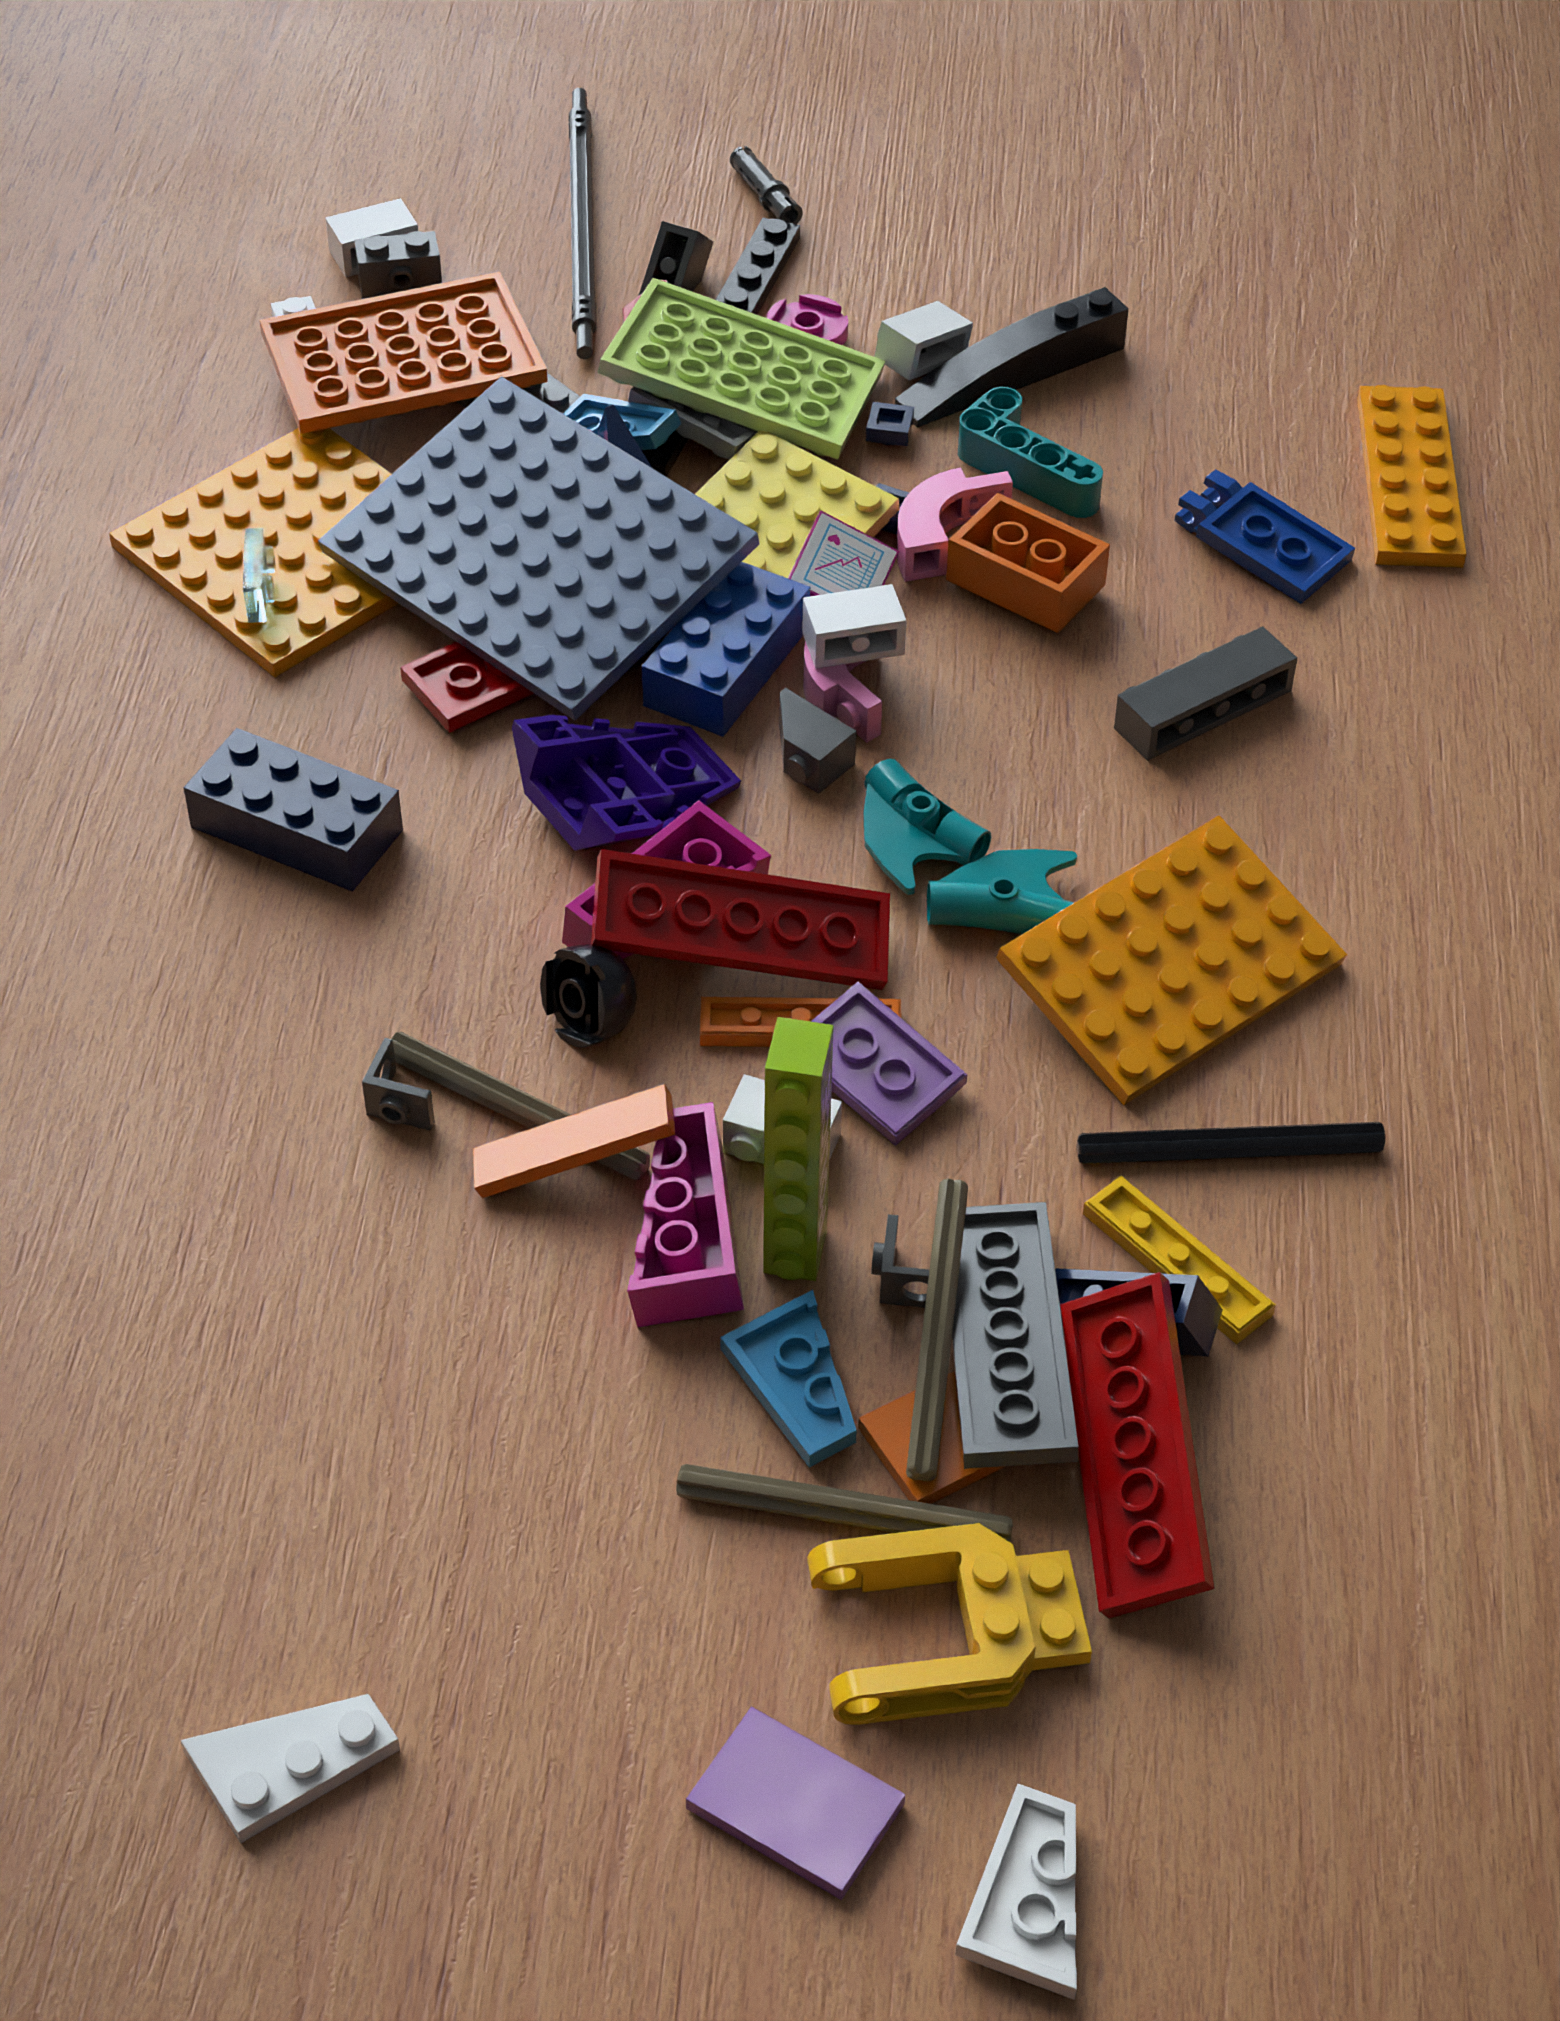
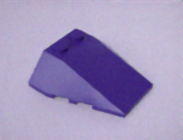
M547 715L513 721L512 732L524 794L575 851L612 845L653 835L661 831L698 800L707 806L738 789L741 780L690 726L635 722L633 729L609 727L610 722L608 719L594 718L592 726L567 724V716Z

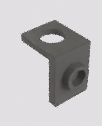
M384 1038L362 1080L366 1115L382 1118L392 1124H406L431 1130L435 1123L431 1091L392 1081L396 1073L393 1040ZM382 1066H383L382 1076H381V1078H379V1077H380V1072H381V1069H382Z
M888 1214L885 1243L874 1242L871 1274L881 1275L880 1303L925 1308L927 1294H914L907 1291L903 1286L909 1282L928 1284L929 1269L895 1266L899 1215Z

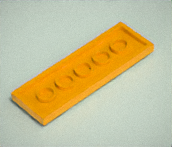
M1387 385L1359 386L1357 402L1375 564L1463 568L1466 548L1443 389L1426 386L1417 388L1390 387Z

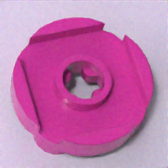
M812 294L799 295V302L787 305L786 299L775 303L767 314V319L840 345H844L848 337L847 315L844 316L841 313L842 307L836 301L824 296Z

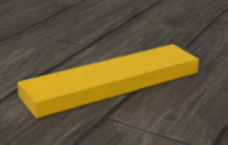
M1118 1177L1084 1203L1083 1215L1151 1273L1198 1275L1223 1309L1217 1329L1236 1345L1274 1315L1276 1306L1274 1302L1124 1177Z

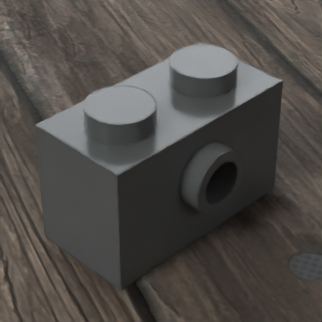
M413 231L408 234L393 236L374 235L354 240L362 299L442 283L440 254L435 231Z

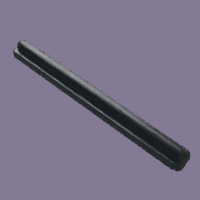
M1380 1122L1096 1132L1078 1135L1076 1149L1078 1160L1082 1164L1377 1153L1384 1150L1386 1136L1384 1126Z

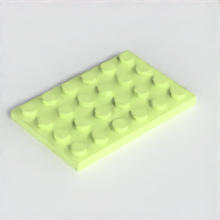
M652 278L601 357L598 374L607 376L617 383L629 384L646 390L658 398L671 399L690 406L697 412L709 413L756 431L770 432L790 443L809 449L819 456H829L838 460L882 375L885 361Z

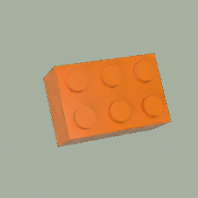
M997 493L949 538L946 580L1059 633L1106 585L1110 544Z

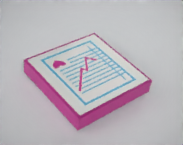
M820 510L788 579L810 586V596L882 586L888 578L899 551Z

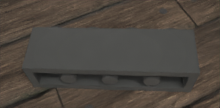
M1262 626L1245 635L1237 636L1232 641L1218 648L1201 653L1196 658L1182 665L1165 670L1160 675L1137 686L1129 687L1124 692L1118 694L1114 729L1148 761L1291 692L1297 657Z

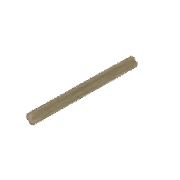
M396 1032L392 1037L396 1063L530 1129L571 1115L403 1032ZM636 1147L597 1160V1162L633 1180H640L650 1167L651 1155L647 1151Z
M949 1178L942 1180L939 1184L906 1474L910 1479L926 1482L934 1480L937 1476L968 1185L965 1181Z
M689 1464L682 1465L677 1476L676 1492L681 1498L894 1533L980 1523L1005 1540L1011 1541L1012 1519L1003 1515Z

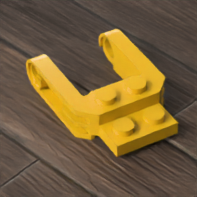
M975 1523L833 1540L816 1546L807 1556L813 1589L819 1588L832 1591L861 1587L862 1592L958 1581L957 1595L970 1655L859 1668L836 1676L829 1684V1692L834 1718L841 1723L860 1725L1009 1706L1024 1687L1025 1679L1032 1670L1088 1664L1091 1661L1092 1649L1069 1550L1016 1556L1012 1543L982 1524Z

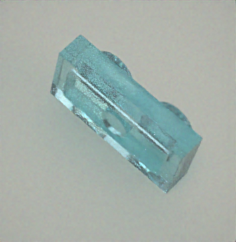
M263 528L245 529L243 592L248 623L267 622V603H275L273 576H268V573L276 572L274 546L265 545Z

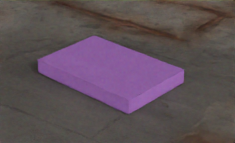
M859 982L854 984L811 1021L834 1025L832 1091L895 1146L967 1084V1074Z
M752 1706L686 1798L687 1810L840 1900L843 1899L905 1804V1794Z

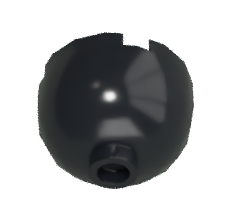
M590 944L574 945L554 952L556 954L555 958L546 961L542 968L540 991L546 1015L555 1014L557 1021L564 1027L554 1029L559 1037L572 1046L588 1047L599 1044L622 1032L635 1012L637 992L631 970L620 955L612 950L591 946Z

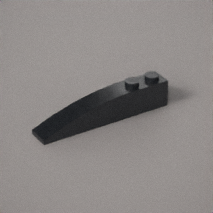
M1106 287L1036 312L1000 329L949 359L897 396L895 404L915 407L913 424L918 428L967 409L993 388L1009 387L1017 390L1120 351L1125 347L1129 308Z

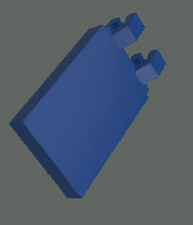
M1215 469L1205 477L1204 484L1208 488L1201 493V496L1189 490L1179 498L1178 505L1183 509L1176 513L1175 522L1190 533L1195 532L1197 538L1300 604L1352 561L1355 547L1252 482H1249L1242 488L1237 480Z

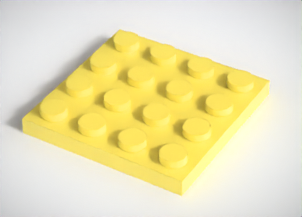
M758 431L695 494L758 533L760 544L742 562L788 578L820 510L871 537H874L889 522V519L900 510L899 498L766 431Z

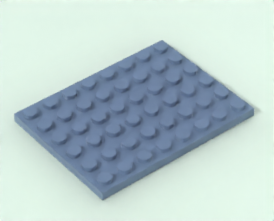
M502 376L318 540L324 554L573 720H577L760 544L758 533Z

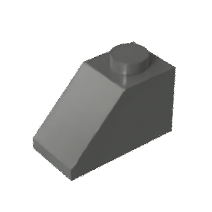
M662 221L639 295L644 292L652 278L667 280V283L693 292L702 281L714 241L698 231Z
M784 688L780 692L779 729L783 772L788 774L795 782L802 783L819 794L855 765L856 730L791 690Z

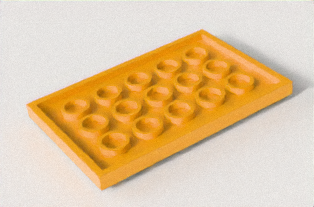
M1218 815L1000 947L996 959L1124 1106L1342 965L1347 953L1224 819Z

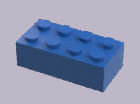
M744 562L739 563L673 627L642 665L643 706L724 737L802 638L803 598L810 597L811 587Z

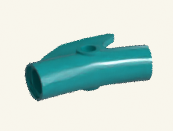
M882 760L870 769L864 781L865 789L867 790L863 812L864 846L881 870L905 894L912 895L915 893L916 885L913 866L917 862L927 859L955 861L964 866L986 855L992 839L991 832L962 816L936 798L918 783L897 760Z
M1045 849L998 850L960 867L939 881H928V925L975 927L1022 935L1074 903L1064 900L1048 885L1046 877L1075 865L1077 854L1073 851Z

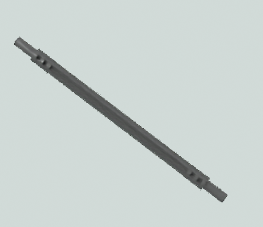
M576 88L572 91V109L568 114L571 192L572 330L576 334L577 356L581 359H589L593 355V334L597 328L594 281L591 113L587 109V92L582 88Z

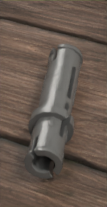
M744 146V150L742 147L736 148L731 153L730 164L759 196L761 206L768 212H773L777 219L797 224L802 218L803 210L789 196L790 191L788 187L773 177L761 161L756 158L750 148Z

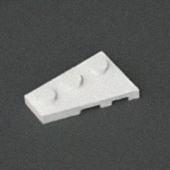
M369 1694L181 1740L185 1755L240 1843L250 1839L400 1750L398 1737Z
M1017 1784L956 1944L955 1952L956 1956L1075 2000L1077 1990L1075 1959L1076 1804Z

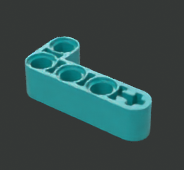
M1009 387L993 388L960 415L957 453L960 460L986 474L1008 471L1013 481L1012 487L1070 516L1087 518L1098 512L1103 480L1101 466L1021 426L1022 396L1018 391Z

